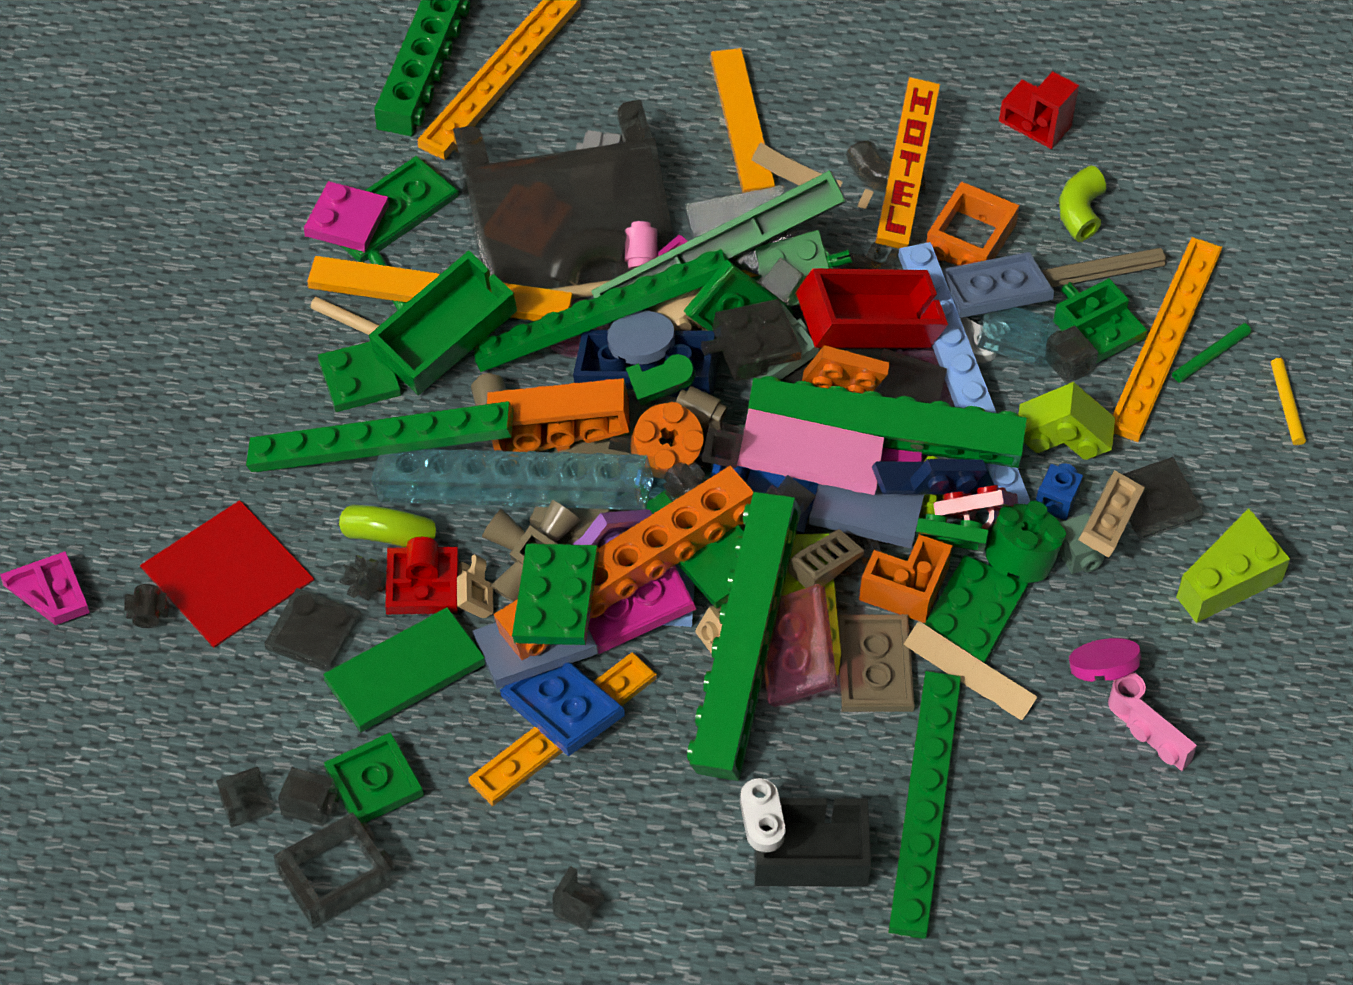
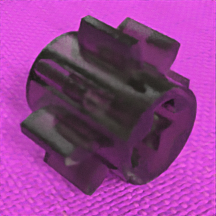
M679 462L673 465L665 474L664 479L666 483L663 484V487L666 489L665 494L673 502L705 482L706 479L704 477L706 474L697 463L689 467L686 463Z
M357 555L355 556V563L351 565L343 564L345 569L344 578H341L339 582L350 587L347 591L348 596L355 598L360 592L361 598L369 601L370 593L383 591L380 587L381 578L386 577V573L376 570L379 561L371 558L366 563L364 557Z
M152 584L136 586L134 595H125L124 610L126 611V618L132 619V623L140 628H153L159 624V617L168 618L169 602H167V594L161 593V589Z

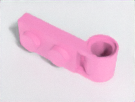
M1131 673L1114 680L1108 700L1110 710L1127 724L1126 726L1129 727L1130 732L1137 740L1141 742L1146 741L1157 750L1158 755L1165 763L1169 765L1174 764L1183 771L1192 762L1197 745L1142 701L1146 685L1139 675ZM1122 694H1128V695H1130V696H1132V697H1126V696H1123Z

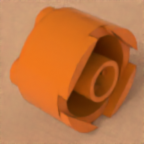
M676 402L662 403L649 408L638 419L632 434L631 455L635 464L643 473L651 477L673 480L685 475L694 466L704 443L701 424L690 410ZM661 438H671L673 440L672 446L668 443L662 445L660 443Z

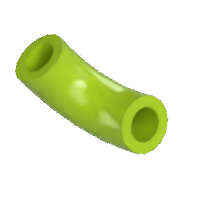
M1093 165L1080 170L1066 182L1059 197L1060 219L1077 242H1083L1092 237L1101 225L1100 218L1093 212L1090 204L1096 197L1105 193L1106 182L1100 170Z
M350 505L342 511L339 518L341 532L349 539L370 540L406 547L407 542L412 538L423 536L434 539L436 534V526L432 519L384 507Z

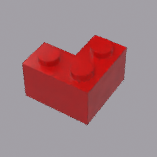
M1053 71L1039 86L1021 79L1002 100L999 122L1052 149L1072 126L1079 85Z

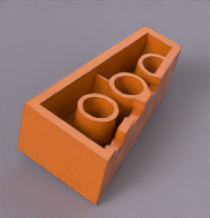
M624 378L488 392L487 404L510 401L514 409L511 437L491 440L499 467L511 465V459L524 456L526 460L539 457V451L554 447L558 451L570 449L571 445L579 440L591 443L629 432V397Z

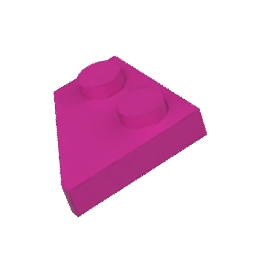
M65 551L0 574L5 588L54 625L90 613Z

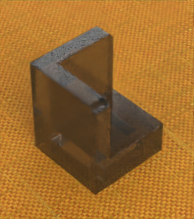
M780 257L766 277L763 278L761 276L758 283L786 304H789L806 276Z
M259 767L216 780L220 800L231 828L272 814L273 809L264 788Z
M570 866L552 895L553 915L587 931L604 902V894L579 883L577 869Z

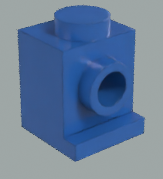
M1062 463L1059 466L1050 464L1045 478L1038 489L1036 501L1043 503L1048 509L1047 512L1054 517L1067 520L1080 491L1083 475L1079 474L1076 468L1070 464Z

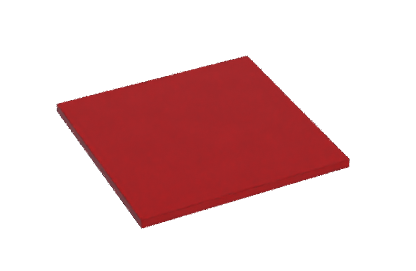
M240 500L140 565L141 569L213 648L314 581V578Z

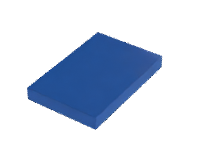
M569 662L561 667L519 680L500 689L501 696L534 727H537L543 735L567 756L572 755L625 716L624 708Z

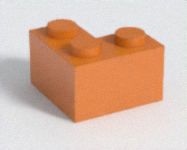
M919 534L908 561L874 550L862 575L859 601L899 615H908V618L925 623L948 572L952 545Z

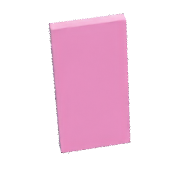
M748 409L737 466L783 475L788 478L811 481L820 485L848 489L857 493L862 492L875 495L877 480L872 470V465L876 461H881L884 437Z

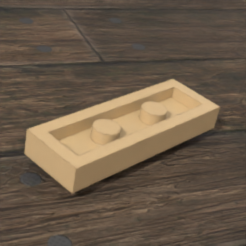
M1114 470L1078 540L1109 558L1116 548L1145 487Z

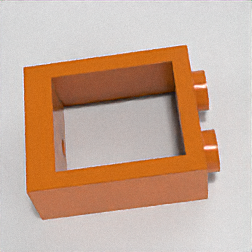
M961 181L928 231L926 243L931 242L937 260L947 261L956 266L995 259L1016 226L1019 205ZM957 212L996 227L983 249L944 233Z

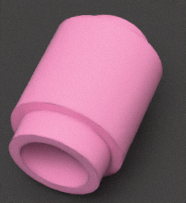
M632 222L631 227L625 229V261L628 262L629 270H633L657 257V229L651 227L650 222Z

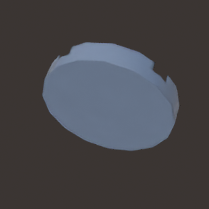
M638 311L613 322L608 330V347L615 358H624L626 363L634 365L638 363L649 364L666 356V351L669 348L672 350L675 345L674 326L670 319L661 313Z

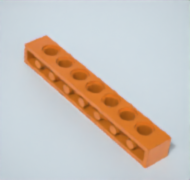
M731 465L598 548L599 555L590 619L599 617L611 605L621 599L630 597L644 584L660 578L666 570L679 562L690 559L696 551L707 544L717 542L735 526L744 524V508L747 503L751 504L753 490ZM517 600L496 612L494 617L501 636L517 656L524 660L530 656L539 655L550 644L514 643L512 632L517 607Z

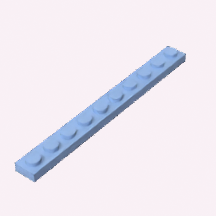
M931 242L900 248L898 257L903 270L929 271L937 293L933 300L940 301L947 319L948 326L932 347L955 407L965 409L967 406H977L983 408L985 412L996 413ZM985 463L994 485H998V488L1005 487L1007 492L1017 494L1019 504H1028L1030 502L1018 468Z

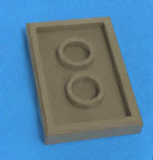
M837 615L841 647L839 667L841 711L914 712L911 651L904 645L909 636L908 615Z

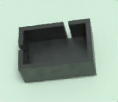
M779 798L785 824L784 841L778 849L771 852H761L755 849V886L868 887L871 869L868 799L834 798L831 823H825L827 798ZM768 825L760 827L763 831L772 830V827Z

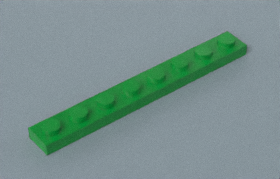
M722 249L715 252L708 251L702 253L697 259L684 264L671 265L665 271L653 276L640 277L630 285L622 288H612L603 295L591 300H581L563 311L550 312L537 321L527 325H517L510 331L496 337H486L474 348L475 362L480 372H483L703 287L726 261Z
M510 401L250 437L246 466L250 472H262L510 438L512 435L514 409Z
M925 671L888 933L922 939H926L961 676Z

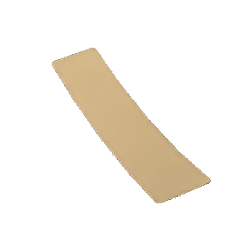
M759 143L752 157V161L799 186L821 175V173L783 156L763 143ZM837 180L839 186L841 187L842 181ZM865 189L857 207L866 209L874 192Z
M917 622L904 642L906 647L949 675L961 676V683L994 701L1002 709L1020 720L1024 719L1037 699L1036 695L972 656L922 622Z

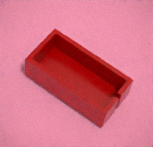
M812 268L796 291L815 348H822L824 345L833 348H931L948 326L940 301L933 300L937 293L928 270Z

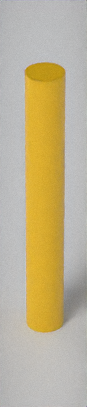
M1275 358L1271 361V367L1293 445H1302L1306 442L1285 363L1282 358Z

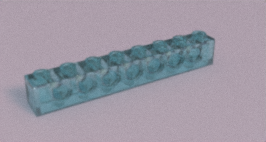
M430 448L379 455L371 482L379 502L549 507L551 500H554L565 508L645 510L654 477L647 455L548 453L536 451L511 452L502 450L475 451L468 449L439 450Z

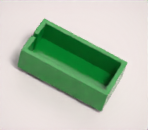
M468 250L369 334L373 351L419 396L517 311L515 295L495 274L490 276L489 269Z

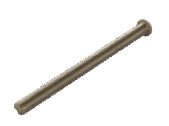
M1154 248L1043 269L1042 272L1053 288L1064 286L1069 282L1074 284L1162 267L1165 265L1166 256L1161 248Z

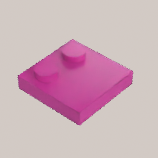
M328 181L304 226V235L366 252L389 206L388 197Z

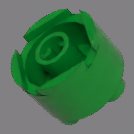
M1030 501L1028 504H1014L1013 507H1003L1000 509L986 548L988 562L1000 574L1007 576L1009 572L1019 576L1018 581L1025 583L1044 580L1049 575L1066 537V530L1052 514L1047 512L1048 509L1043 503Z

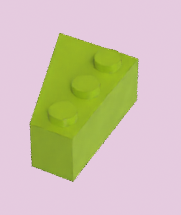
M1248 508L1183 574L1176 598L1193 620L1198 623L1282 582L1290 558Z

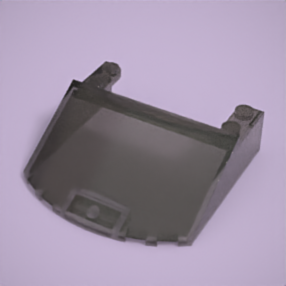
M641 99L625 102L618 108L617 118L624 142L489 163L484 139L477 127L453 129L455 163L478 257L489 269L490 276L495 274L503 283L543 289L613 280L631 271L628 269V262L625 261V229L631 227L632 222H650L651 227L657 229V253L674 239L655 137L652 138Z

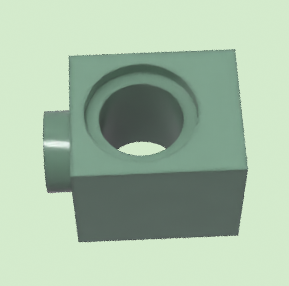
M1088 513L1060 522L1066 530V537L1059 554L1071 574L1080 571L1091 572L1103 564L1105 555L1078 540L1090 517Z

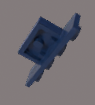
M927 459L925 462L876 461L872 465V470L883 494H947L963 491L964 494H978L977 488L994 485L983 459Z

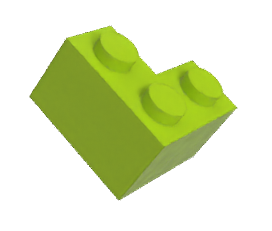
M1075 382L1019 405V417L1027 418L1024 444L1036 453L1064 443L1082 459L1087 460L1112 450L1115 417Z

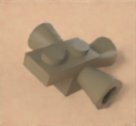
M551 500L539 529L536 530L530 525L526 532H524L503 509H500L486 527L482 538L512 550L510 557L515 563L492 583L490 587L510 602L517 600L526 544H556L580 519L563 505Z

